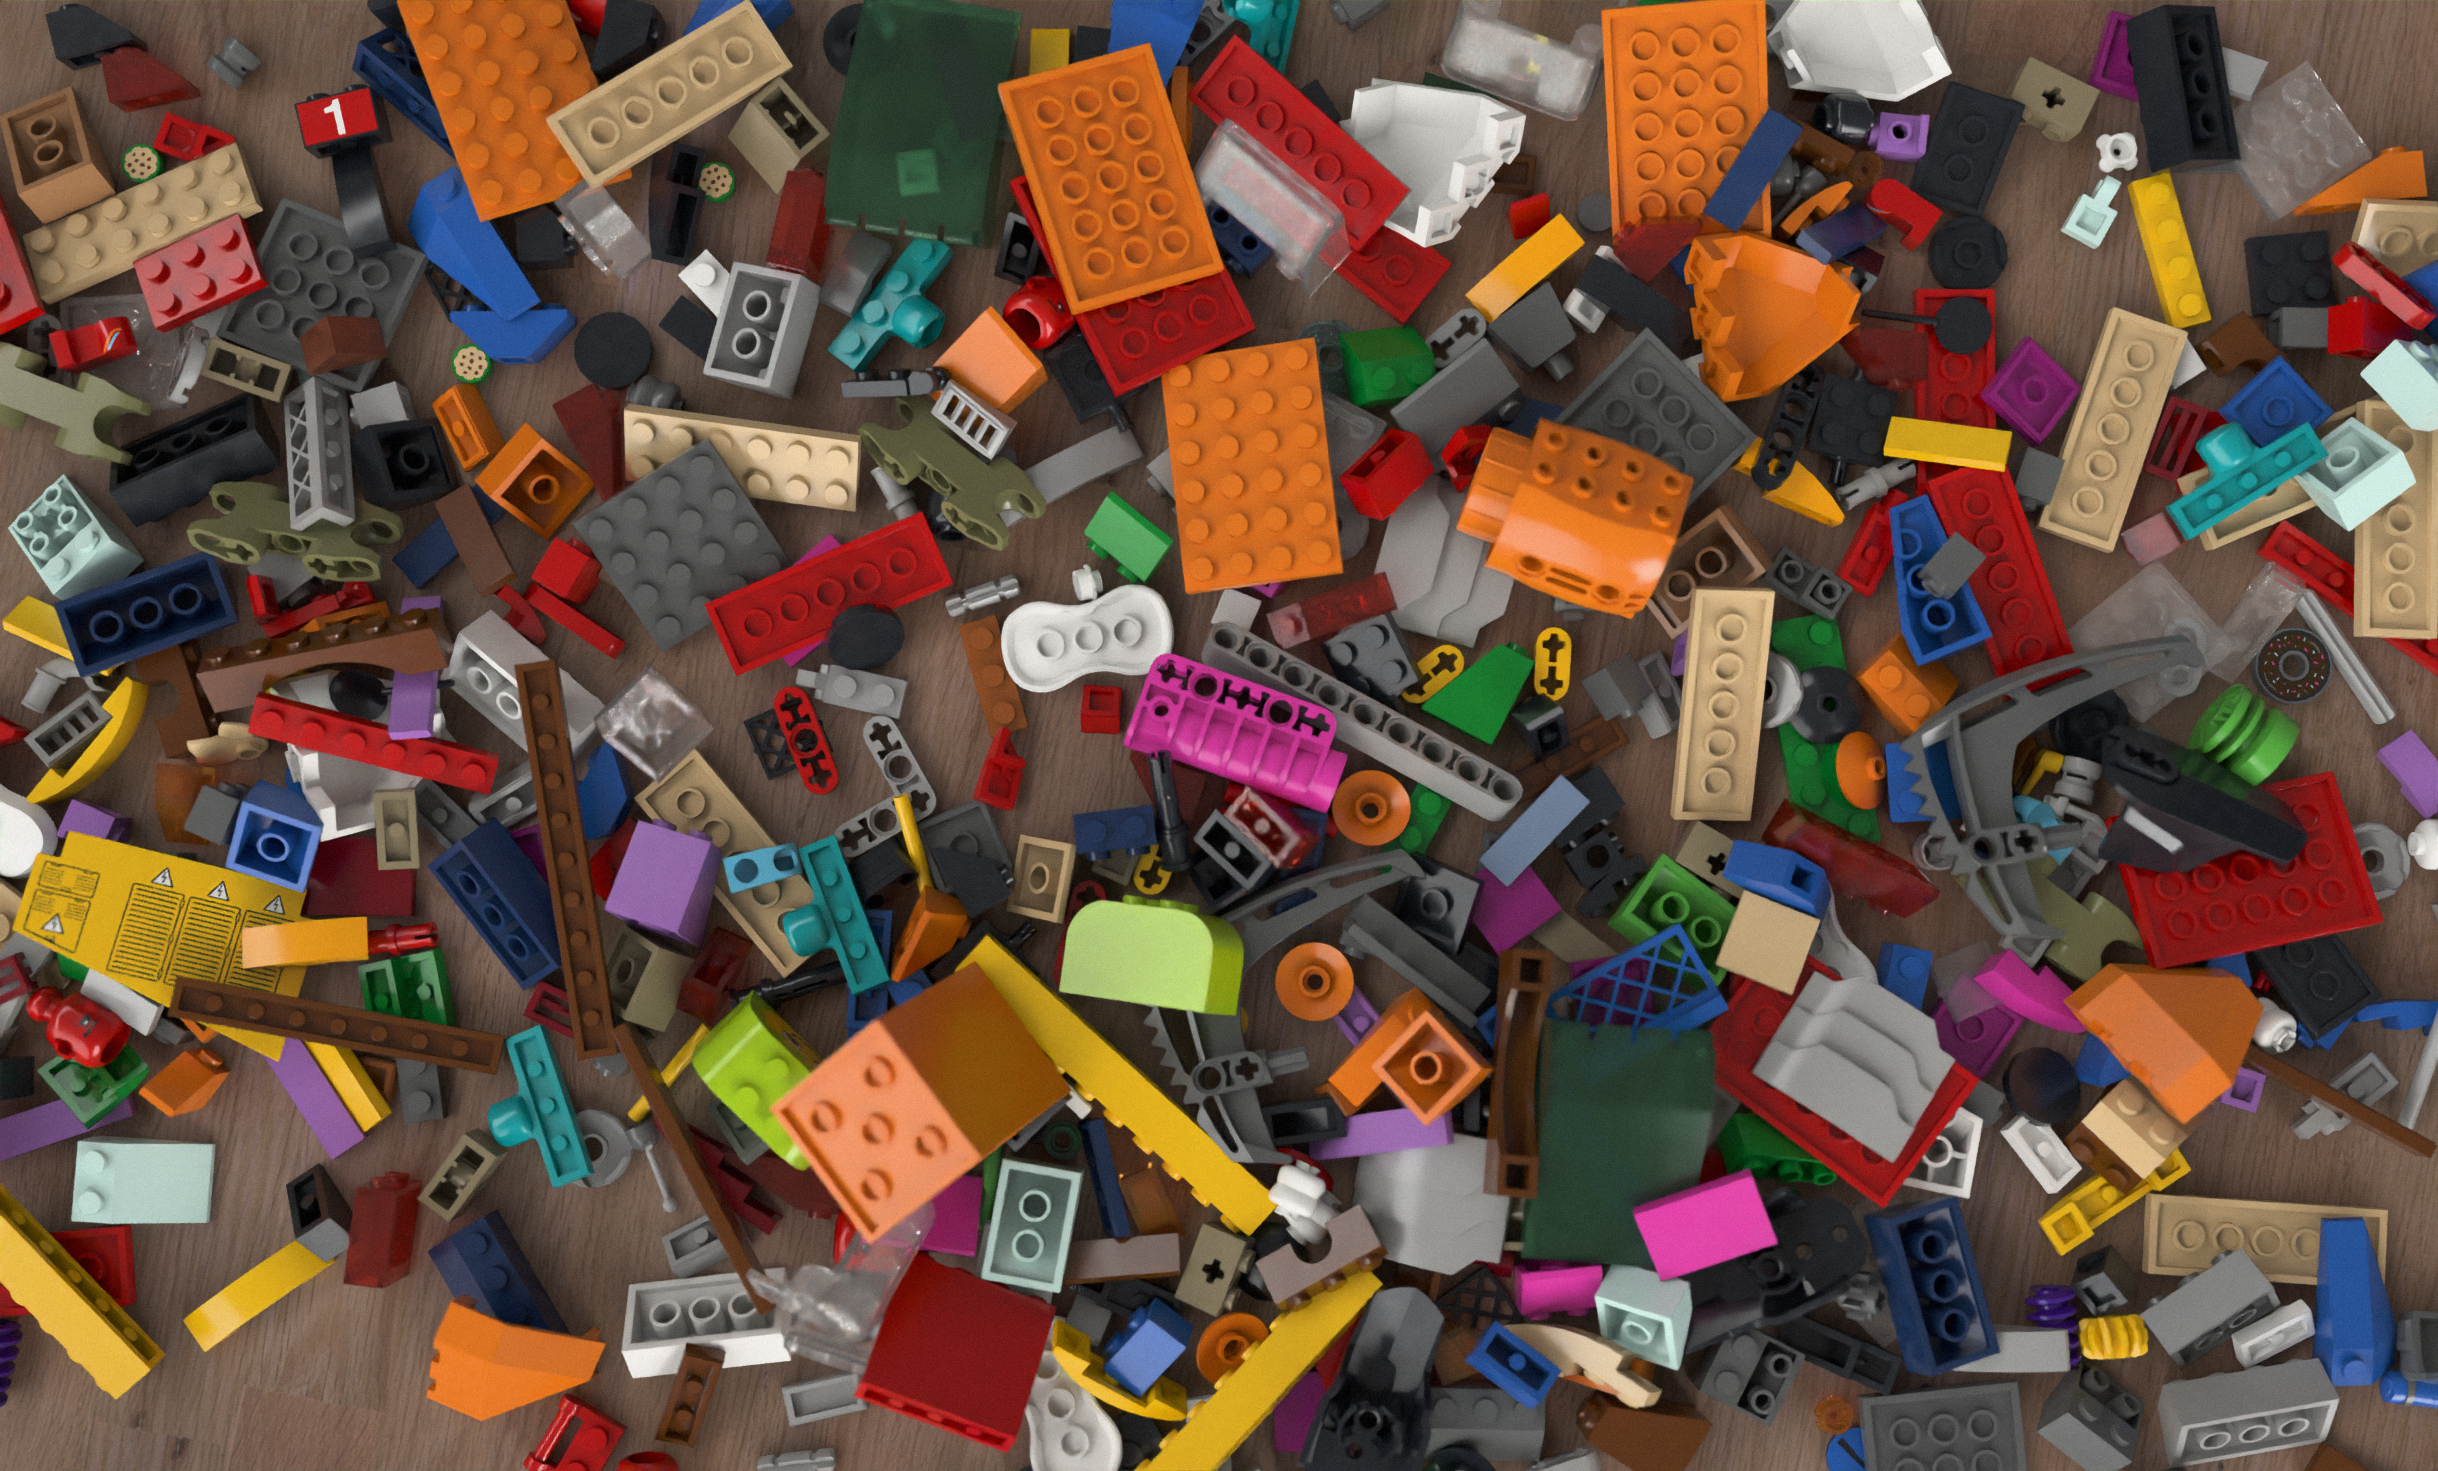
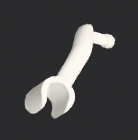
M2045 795L2043 802L2053 808L2056 819L2061 821L2064 814L2068 813L2082 821L2089 819L2107 832L2104 821L2097 814L2071 804L2068 797L2060 796L2057 799L2050 795Z

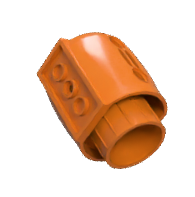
M1540 417L1530 439L1501 428L1494 427L1492 429L1464 500L1456 529L1490 542L1483 563L1484 567L1501 572L1531 588L1585 608L1632 619L1636 612H1640L1645 607L1652 595L1671 549L1677 540L1694 478L1680 473L1674 465L1621 441Z

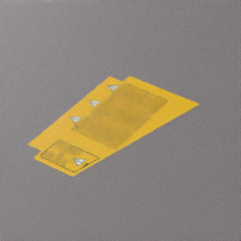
M69 831L60 857L37 853L12 929L132 990L170 1007L177 976L298 997L307 966L243 970L241 929L312 921L313 919L300 916L307 889L304 893L248 874ZM199 1022L275 1061L280 1059L286 1037Z

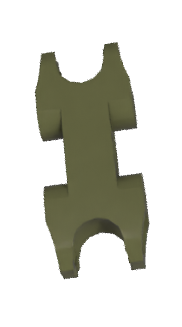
M0 342V425L21 432L27 414L60 426L53 445L96 461L116 462L130 466L133 455L122 450L114 443L112 437L113 424L119 416L127 412L149 416L153 405L141 400L122 386L83 371L75 389L43 378L49 361L48 358L9 343Z
M917 395L895 397L897 401L895 410L901 420L907 424V427L901 430H888L874 422H865L858 428V435H861L862 446L883 472L902 485H907L918 476L937 492L947 497L941 505L942 512L955 528L967 537L992 549L1003 551L1009 545L1011 534L1004 522L996 514L1004 510H1014L1029 518L1039 519L1046 511L1047 501L1018 466L1003 456H996L988 464H985L959 444L958 441L961 437L931 413L935 404Z
M220 482L213 485L209 491L213 507L227 516L220 519H199L192 522L187 529L191 545L228 562L254 565L260 561L264 553L302 559L304 567L317 577L340 582L374 581L380 579L385 571L382 565V556L365 547L373 543H393L401 540L404 534L400 517L388 510L360 500H354L355 521L346 527L321 518L300 532L291 528L289 496L276 486L258 482ZM223 494L233 497L236 502L227 500ZM305 506V511L308 510L310 507ZM375 521H376V522L385 523V524L388 525L391 529H386V528L377 526V525L373 524L372 522H375ZM202 534L212 536L214 538L219 539L220 541L209 540L205 538ZM358 561L368 564L371 568L362 567Z
M2017 838L2015 839L2016 847L2026 848V841ZM2046 853L2044 858L2026 861L2034 892L2046 923L2062 929L2066 933L2064 938L2054 939L2043 953V956L2066 975L2086 983L2103 969L2101 966V954L2104 947L2112 941L2118 940L2134 950L2145 951L2139 930L2123 911L2107 899L2094 892H2089L2080 904L2049 880V877L2059 865L2049 854ZM1953 874V879L1964 889L1967 876L1965 874ZM1976 875L1988 900L2005 923V919L1986 881Z

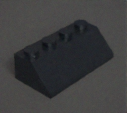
M2162 5L2126 20L2127 44L2131 52L2134 84L2138 93L2141 111L2140 120L2144 128L2147 146L2146 155L2150 164L2151 174L2180 173L2240 160L2215 7Z
M245 392L121 446L120 448L133 455L130 466L111 462L109 494L132 523L139 527L148 522H158L169 513L184 506L191 507L197 505L205 497L210 496L209 491L217 483L242 482L255 475L262 476L268 474L276 466L280 465V443L260 397L253 393Z

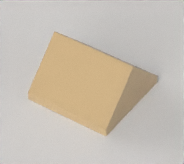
M1020 834L1013 876L1017 883L1012 885L1015 894L1008 898L1006 911L1051 922L1065 923L1078 859L1076 844Z

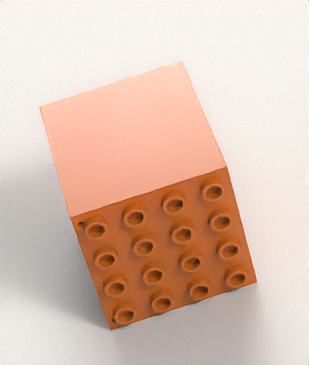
M974 961L876 1019L774 1104L770 1110L868 1243L871 1244L968 1172L1066 1096L1072 1089L978 963Z

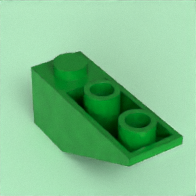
M1734 1113L1716 1133L1727 1175L1750 1169L1753 1179H1776L1785 1183L1794 1181L1811 1182L1816 1185L1831 1184L1838 1177L1836 1173L1759 1115Z

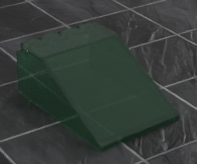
M864 0L831 144L824 208H826L825 224L859 229L861 215L867 214L866 231L898 235L901 220H906L905 237L937 242L940 226H945L944 243L991 249L1008 119L998 92V85L1014 80L1022 12L947 0Z
M1544 1016L1537 1052L1534 1093L1535 1130L1539 1154L1536 1199L1524 1198L1520 1256L1522 1258L1655 1268L1635 1219L1633 1208L1698 1186L1713 1109L1716 1050L1713 1049L1714 1032L1700 1028H1693L1690 1031L1678 1030L1676 1046H1671V1029L1637 1027L1635 1043L1630 1042V1026L1596 1024L1595 1038L1589 1039V1023L1559 1021Z

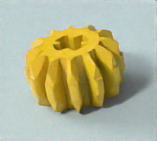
M2136 1314L2091 1316L2078 1321L2077 1335L2080 1339L2079 1345L2082 1355L2089 1359L2137 1357L2144 1355L2148 1351L2147 1341H2149L2147 1328H2145L2143 1318Z

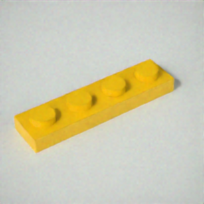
M2163 173L2131 182L2127 185V189L2166 325L2182 330L2211 321V315L2170 173Z

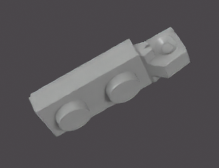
M821 664L819 673L799 669L795 684L816 689L814 698L823 700V703L900 720L909 682L860 670H849L833 664L831 666Z
M2368 1051L2329 1081L2327 1085L2370 1107L2399 1082L2373 1051ZM2308 1098L2307 1102L2301 1106L2306 1114L2292 1124L2290 1129L2300 1140L2304 1138L2309 1140L2320 1130L2324 1135H2329L2333 1131H2340L2351 1121Z

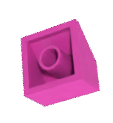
M1590 1253L1514 1260L1513 1277L1517 1309L1521 1315H1527L1528 1319L1531 1320L1550 1318L1551 1312L1567 1310V1315L1570 1316L1591 1313L1590 1308L1597 1307L1595 1295L1602 1284V1266Z

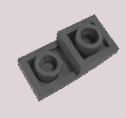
M858 229L832 268L819 295V302L852 318L873 292L872 280L893 255L891 244Z
M1785 546L1780 548L1772 559L1775 566L1765 572L1759 579L1791 601L1828 620L1834 619L1853 589L1852 586L1822 565L1815 568Z

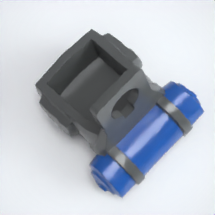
M2404 1312L2400 1314V1320L2397 1321L2396 1345L2397 1350L2400 1351L2399 1370H2388L2381 1376L2379 1384L2380 1395L2383 1401L2395 1403L2403 1407L2414 1405L2438 1408V1312Z

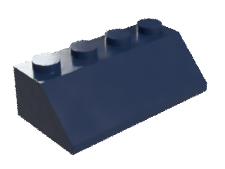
M206 552L194 554L53 604L81 678L240 623L237 596L224 560Z
M495 816L459 840L427 866L523 991L562 965L550 887L538 873L535 863L525 856L515 843L511 832L504 825H501Z
M1951 1195L1896 1204L1864 1215L1881 1281L1887 1289V1302L1906 1370L1933 1377L1999 1353V1345L1957 1196Z
M498 1210L483 1216L427 1251L455 1298L462 1294L478 1300L474 1309L506 1323L571 1335Z

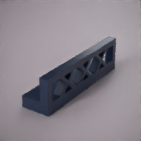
M393 25L359 41L352 70L456 160L426 79L417 77L410 71V68L422 70L412 42ZM392 42L403 52V55L388 52L382 45Z

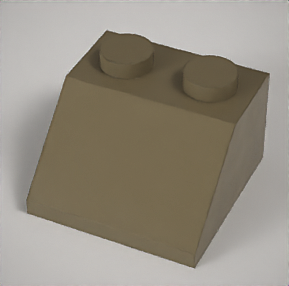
M622 923L606 956L614 1012L626 1021L665 1032L670 1019L676 1012L677 1003L683 990L692 978L697 960L674 945Z

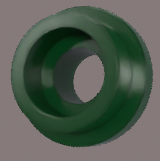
M1059 1120L1049 1125L1046 1129L1043 1145L1051 1157L1057 1160H1068L1079 1152L1082 1146V1134L1074 1123L1067 1120ZM1057 1134H1068L1070 1144L1065 1147L1059 1146L1056 1143Z

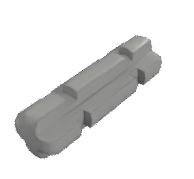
M1011 574L999 578L1000 582L995 583L993 580L964 590L965 594L960 595L958 592L945 598V605L949 615L956 617L965 614L967 609L974 611L1000 602L1002 597L1008 599L1019 595L1021 588L1017 577Z
M831 1447L818 1449L816 1453H813L812 1450L781 1453L777 1458L775 1454L761 1456L757 1461V1471H814L816 1469L817 1471H832L836 1466L835 1452Z

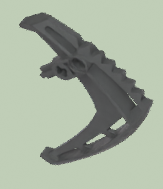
M2181 634L2131 641L2072 653L2030 665L2001 676L1949 703L1926 719L1900 744L1899 749L1911 756L1903 770L1919 777L1909 791L1925 798L1917 812L1933 819L1927 834L1942 838L1937 854L1954 856L1950 873L1965 874L1967 876L1964 887L1965 894L2001 935L2053 940L2066 936L2064 930L2046 923L2034 892L2026 861L2044 858L2047 851L2082 846V837H2084L2083 828L2080 829L2079 822L2043 828L2037 822L2017 824L2012 799V770L2017 744L2042 724L2069 708L2103 692L2180 664L2193 668L2204 665L2206 660L2200 650ZM2155 653L2167 655L2164 658L2118 669H2111L2106 665V661ZM2077 668H2083L2091 674L2090 678L2069 684L2039 697L2034 696L2025 686ZM2003 694L2010 696L2017 702L2014 707L1960 732V714ZM1943 739H1946L1951 775L1967 836L1960 843L1954 835L1932 785L1923 750ZM2015 839L2025 840L2026 848L2016 847ZM1976 840L1983 841L1987 845L1988 856L1986 860L1980 859L1975 854L1974 843ZM1978 869H1981L1989 890L2005 919V923L1984 893L1976 876Z
M1403 849L1342 862L1283 880L1231 902L1215 914L1213 912L1209 914L1210 916L1222 918L1231 925L1239 922L1245 926V931L1239 934L1244 949V960L1236 1016L1186 1010L1200 1061L1194 1067L1191 1075L1173 1040L1162 1008L1160 1006L1141 1004L1152 1008L1143 1024L1158 1029L1151 1045L1166 1049L1160 1065L1176 1069L1171 1085L1187 1086L1183 1103H1199L1198 1124L1233 1162L1278 1164L1294 1162L1292 1155L1276 1150L1262 1113L1256 1088L1274 1083V1076L1311 1068V1060L1306 1045L1271 1053L1268 1052L1267 1048L1247 1051L1241 1021V998L1246 971L1270 949L1298 930L1326 914L1363 897L1365 893L1370 894L1410 876L1426 880L1427 876L1423 869ZM1392 867V870L1388 873L1337 889L1331 886V882ZM1309 889L1318 894L1315 899L1289 909L1265 922L1260 921L1254 915L1255 912ZM1248 1060L1259 1067V1071L1253 1073L1254 1079L1243 1075V1067H1248ZM1216 1068L1221 1074V1081L1215 1089L1210 1090L1205 1085L1204 1076L1209 1069ZM1211 1097L1215 1098L1222 1117L1238 1146L1237 1152L1234 1151L1225 1139L1208 1109L1207 1102Z

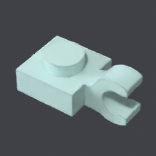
M2107 175L2104 181L2101 179L2098 182L2091 197L2086 194L2079 196L2060 231L2093 249L2099 247L2118 213L2108 207L2119 189L2121 182Z

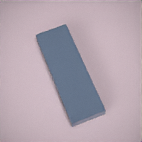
M1560 774L1479 858V861L1508 887L1590 801Z

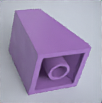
M654 818L652 824L638 820L604 910L631 926L701 948L723 851L712 843V836L691 829L689 834L686 835L676 832V825L661 819Z

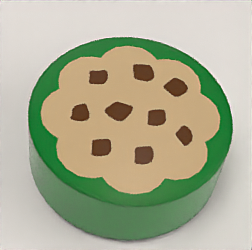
M137 144L128 148L121 161L124 174L137 184L164 174L166 169L163 156L145 144Z
M710 162L702 167L698 189L706 191L705 199L707 201L724 203L735 194L737 180L727 165L720 162Z
M467 344L456 350L452 357L451 367L458 379L467 384L479 385L491 377L494 362L477 345Z

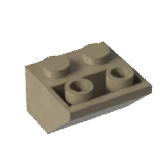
M778 76L749 101L728 135L730 141L778 196L782 195L837 148L831 134L781 76Z

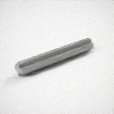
M2304 589L2292 597L2293 604L2312 632L2326 644L2331 653L2333 663L2375 724H2383L2395 717V708L2314 589Z

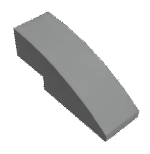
M1993 1324L2000 1352L1953 1369L1954 1371L2012 1373L2069 1371L2071 1368L2068 1329Z

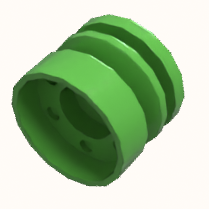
M2238 683L2221 693L2205 710L2191 731L2187 748L2215 763L2222 761L2221 766L2234 772L2252 786H2256L2265 780L2287 756L2299 734V724L2275 707L2264 711L2265 700L2256 694L2252 696V690Z

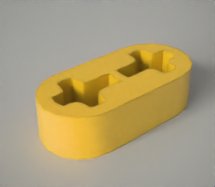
M1552 627L1542 631L1535 640L1533 661L1535 663L1532 670V690L1536 696L1544 692L1554 701L1566 694L1570 679L1571 639L1560 628ZM1551 635H1556V641L1563 643V649L1555 652L1554 662H1549L1550 651L1547 648H1543L1542 645L1543 642L1550 639ZM1549 667L1554 668L1553 678L1555 681H1559L1561 685L1560 688L1553 690L1552 695L1547 694V688L1540 687V680H1545L1548 677Z
M1442 645L1429 653L1417 663L1422 674H1427L1431 679L1422 686L1423 696L1419 697L1416 693L1409 695L1405 690L1400 697L1407 703L1420 704L1433 696L1462 672L1464 657L1461 651L1451 645ZM1442 653L1447 657L1452 654L1456 659L1452 664L1455 670L1450 673L1445 669L1435 676L1431 669L1440 662L1437 655Z
M1159 842L1157 845H1149V854H1141L1134 871V883L1138 890L1144 894L1153 895L1164 890L1172 872L1163 871L1159 867L1157 875L1162 877L1161 884L1154 883L1151 888L1145 887V879L1140 877L1142 870L1149 871L1154 860L1160 862L1162 859L1156 856L1160 847Z

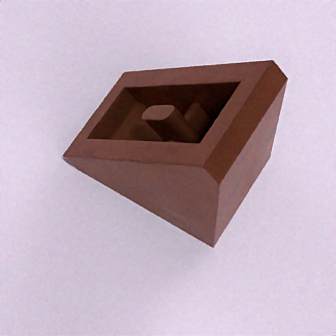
M326 315L299 337L307 371L310 376L388 357L380 322L377 318Z

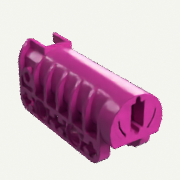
M1170 653L1162 654L1153 661L1123 744L1129 749L1146 755L1154 752L1155 757H1159L1158 750H1169L1172 755L1171 759L1324 814L1329 809L1348 757L1347 754L1330 749L1337 726L1336 719L1331 711ZM1169 666H1174L1176 675L1187 679V671L1192 672L1188 681V690H1182L1184 687L1182 685L1183 680L1171 677L1168 683L1163 682L1160 670L1167 671ZM1205 678L1211 679L1217 685L1215 693L1207 697L1201 696L1195 691L1196 683ZM1224 684L1230 686L1228 689L1230 690L1228 692L1229 695L1240 697L1242 692H1247L1250 694L1249 701L1260 705L1261 693L1270 695L1262 710V717L1255 716L1258 707L1246 704L1244 710L1236 708L1237 701L1227 696L1225 704L1218 703L1223 695ZM1285 701L1291 706L1292 713H1290L1291 716L1288 722L1280 724L1271 719L1269 710L1275 705L1273 704L1274 702ZM1159 706H1165L1169 709L1168 713L1162 717L1155 715V710ZM1299 706L1308 709L1304 714L1306 718L1315 720L1318 714L1325 716L1324 723L1330 726L1329 731H1322L1316 737L1311 734L1312 727L1301 723L1298 731L1292 729L1298 718Z

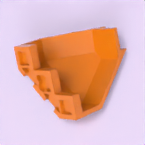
M1745 230L1694 237L1684 266L1686 285L1693 284L1696 307L1690 308L1694 340L1701 339L1704 362L1698 363L1701 381L1723 403L1770 395L1861 323L1853 314L1861 292L1849 279L1853 267L1837 261L1823 265L1807 251Z
M2109 963L2063 1000L2084 1028L2103 1041L2124 1069L2142 1081L2166 1112L2183 1124L2233 1085L2264 1009L2242 979L2223 968L2180 966L2157 970L2150 965Z
M462 1294L450 1302L434 1338L433 1348L437 1349L438 1352L431 1360L429 1377L435 1379V1381L430 1384L427 1390V1398L483 1421L590 1381L599 1373L595 1368L606 1343L597 1340L601 1329L593 1327L582 1336L506 1323L474 1309L478 1300Z

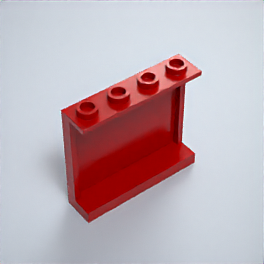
M907 1252L899 1267V1274L854 1397L1007 1453L1017 1439L1057 1307L1048 1304L1042 1297L1024 1295L1010 1290L1002 1282H989L975 1277L967 1269L961 1267L951 1268L940 1264L927 1254Z

